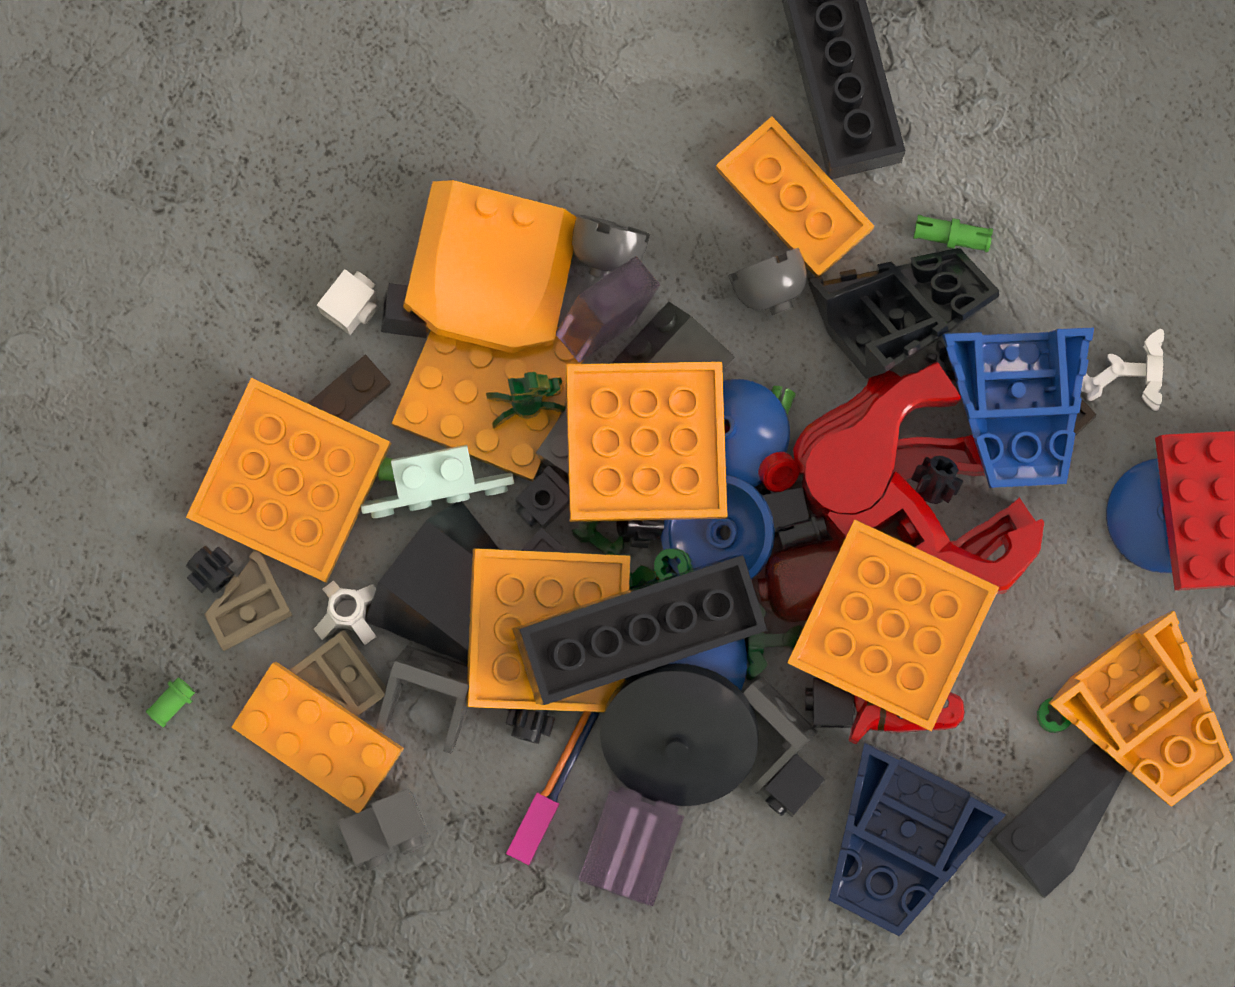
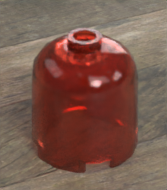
M839 539L793 547L785 551L783 549L769 557L765 565V578L758 579L761 602L769 601L771 610L778 619L785 622H803L808 620L839 554Z

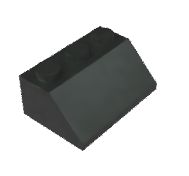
M668 301L611 364L722 362L723 371L735 357L691 315Z

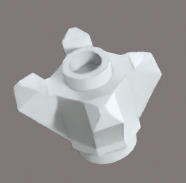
M332 581L322 589L329 598L327 614L314 628L322 641L332 635L338 628L354 630L364 645L376 637L365 621L367 606L372 604L376 591L373 584L356 591L340 588L335 581Z

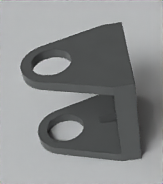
M407 645L394 660L377 723V730L386 731L403 684L408 685V682L436 690L453 696L452 700L456 701L443 749L444 752L451 754L468 707H466V697L469 688L467 682L468 665Z
M764 677L752 683L743 694L748 699L752 708L754 707L787 740L782 745L787 751L751 787L756 794L818 733Z

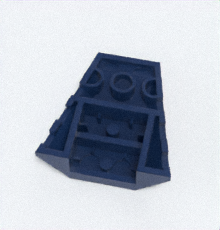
M864 742L829 901L900 936L934 898V895L955 874L968 856L984 841V838L1005 817L1006 813L945 778L899 755Z

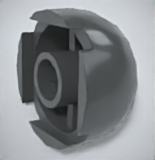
M577 215L573 229L572 245L579 261L591 267L589 274L611 280L613 273H627L639 264L647 249L650 234L630 226L626 228L617 225L616 222Z
M795 248L785 252V254L768 258L738 270L735 273L729 274L728 277L738 299L745 306L756 311L770 309L771 314L775 315L793 308L791 300L802 293L806 285L807 271L800 249Z

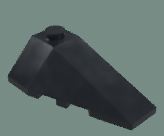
M1094 743L990 841L1045 898L1074 871L1127 770Z

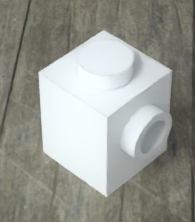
M344 269L318 302L319 312L351 335L360 322L366 324L378 308L375 304L378 298L375 291L372 290L375 284L358 271L355 275H352Z

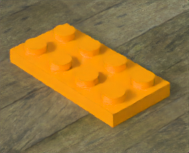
M773 116L716 165L715 169L784 244L790 250L800 249L805 266L815 277L823 275L874 229V225Z
M278 662L271 664L231 727L356 813L364 811L404 749Z

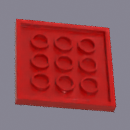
M1235 431L1165 434L1155 437L1174 590L1235 587Z

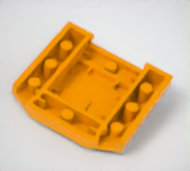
M433 181L403 308L409 313L412 310L427 323L426 327L437 335L509 353L524 351L525 347L544 344V346L552 345L556 335L573 255L572 236L577 217L564 208L459 181Z

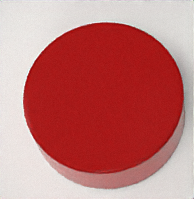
M775 452L762 461L758 475L767 489L773 492H781L790 488L796 482L799 476V466L788 453Z

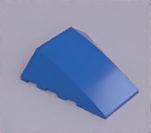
M1094 327L1056 329L1050 332L982 335V332L942 334L989 488L1067 484L1076 434L1074 432L1076 416L1080 412L1082 400L1080 394L1083 377L1086 376L1089 361L1087 355L1089 343L1093 339Z

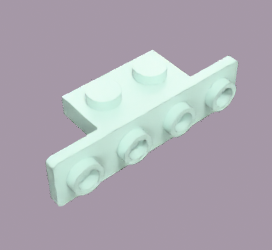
M467 445L392 459L391 464L398 495L365 501L361 505L362 514L371 513L372 518H380L394 514V508L409 505L410 511L429 508L432 506L431 500L447 498V503H455L470 499L469 493L482 490L485 491L486 496L501 494L508 491L507 485L514 484L513 474L509 472L474 479Z

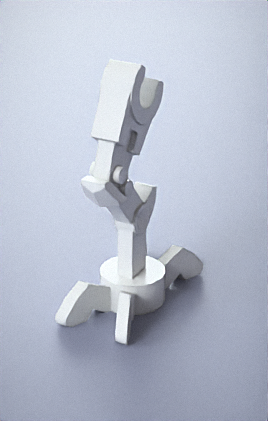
M1158 329L1144 342L1143 348L1147 353L1146 363L1124 362L1117 355L1108 354L1107 359L1111 364L1110 367L1093 378L1086 374L1083 377L1081 393L1087 395V402L1100 397L1103 388L1117 377H1144L1147 387L1143 391L1141 398L1153 411H1158L1162 402V394L1159 393V390L1162 386L1163 350L1161 346L1164 341V331Z

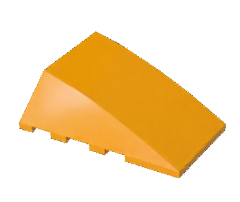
M1170 611L1130 632L1071 676L1049 702L1053 708L1171 807L1233 761L1216 715L1211 710L1205 694L1207 692L1203 682L1198 677L1193 665L1189 646L1182 637L1175 611Z

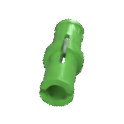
M918 214L913 239L918 238L947 244L946 248L950 249L960 246L988 253L993 228L988 229L962 224L960 219L956 218L946 221Z

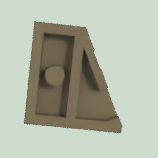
M257 550L251 553L249 556L251 560L238 577L234 575L227 584L222 597L216 599L204 614L223 651L293 616L262 553Z
M345 630L338 633L289 670L356 716H359L382 699L386 692V686Z

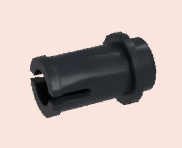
M811 513V518L782 527L778 526L777 529L784 551L816 540L820 544L823 538L829 537L823 515L814 516V513Z

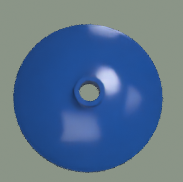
M750 380L723 381L724 424H731L730 430L725 433L726 475L740 478L756 487L762 483L758 475L762 461L775 452H787L790 441L789 419L780 400L766 387Z
M1151 459L1129 469L1114 485L1106 508L1107 528L1116 548L1131 563L1151 572L1172 573L1166 521L1162 512L1164 505L1158 459Z
M726 475L727 518L664 520L661 542L663 550L680 549L688 553L689 558L692 559V569L730 556L743 555L752 580L764 568L773 549L775 538L773 516L767 502L757 489L740 478ZM725 525L729 527L731 532L730 537L726 540L720 535V530ZM667 558L673 570L679 574L677 566L681 563L680 559Z

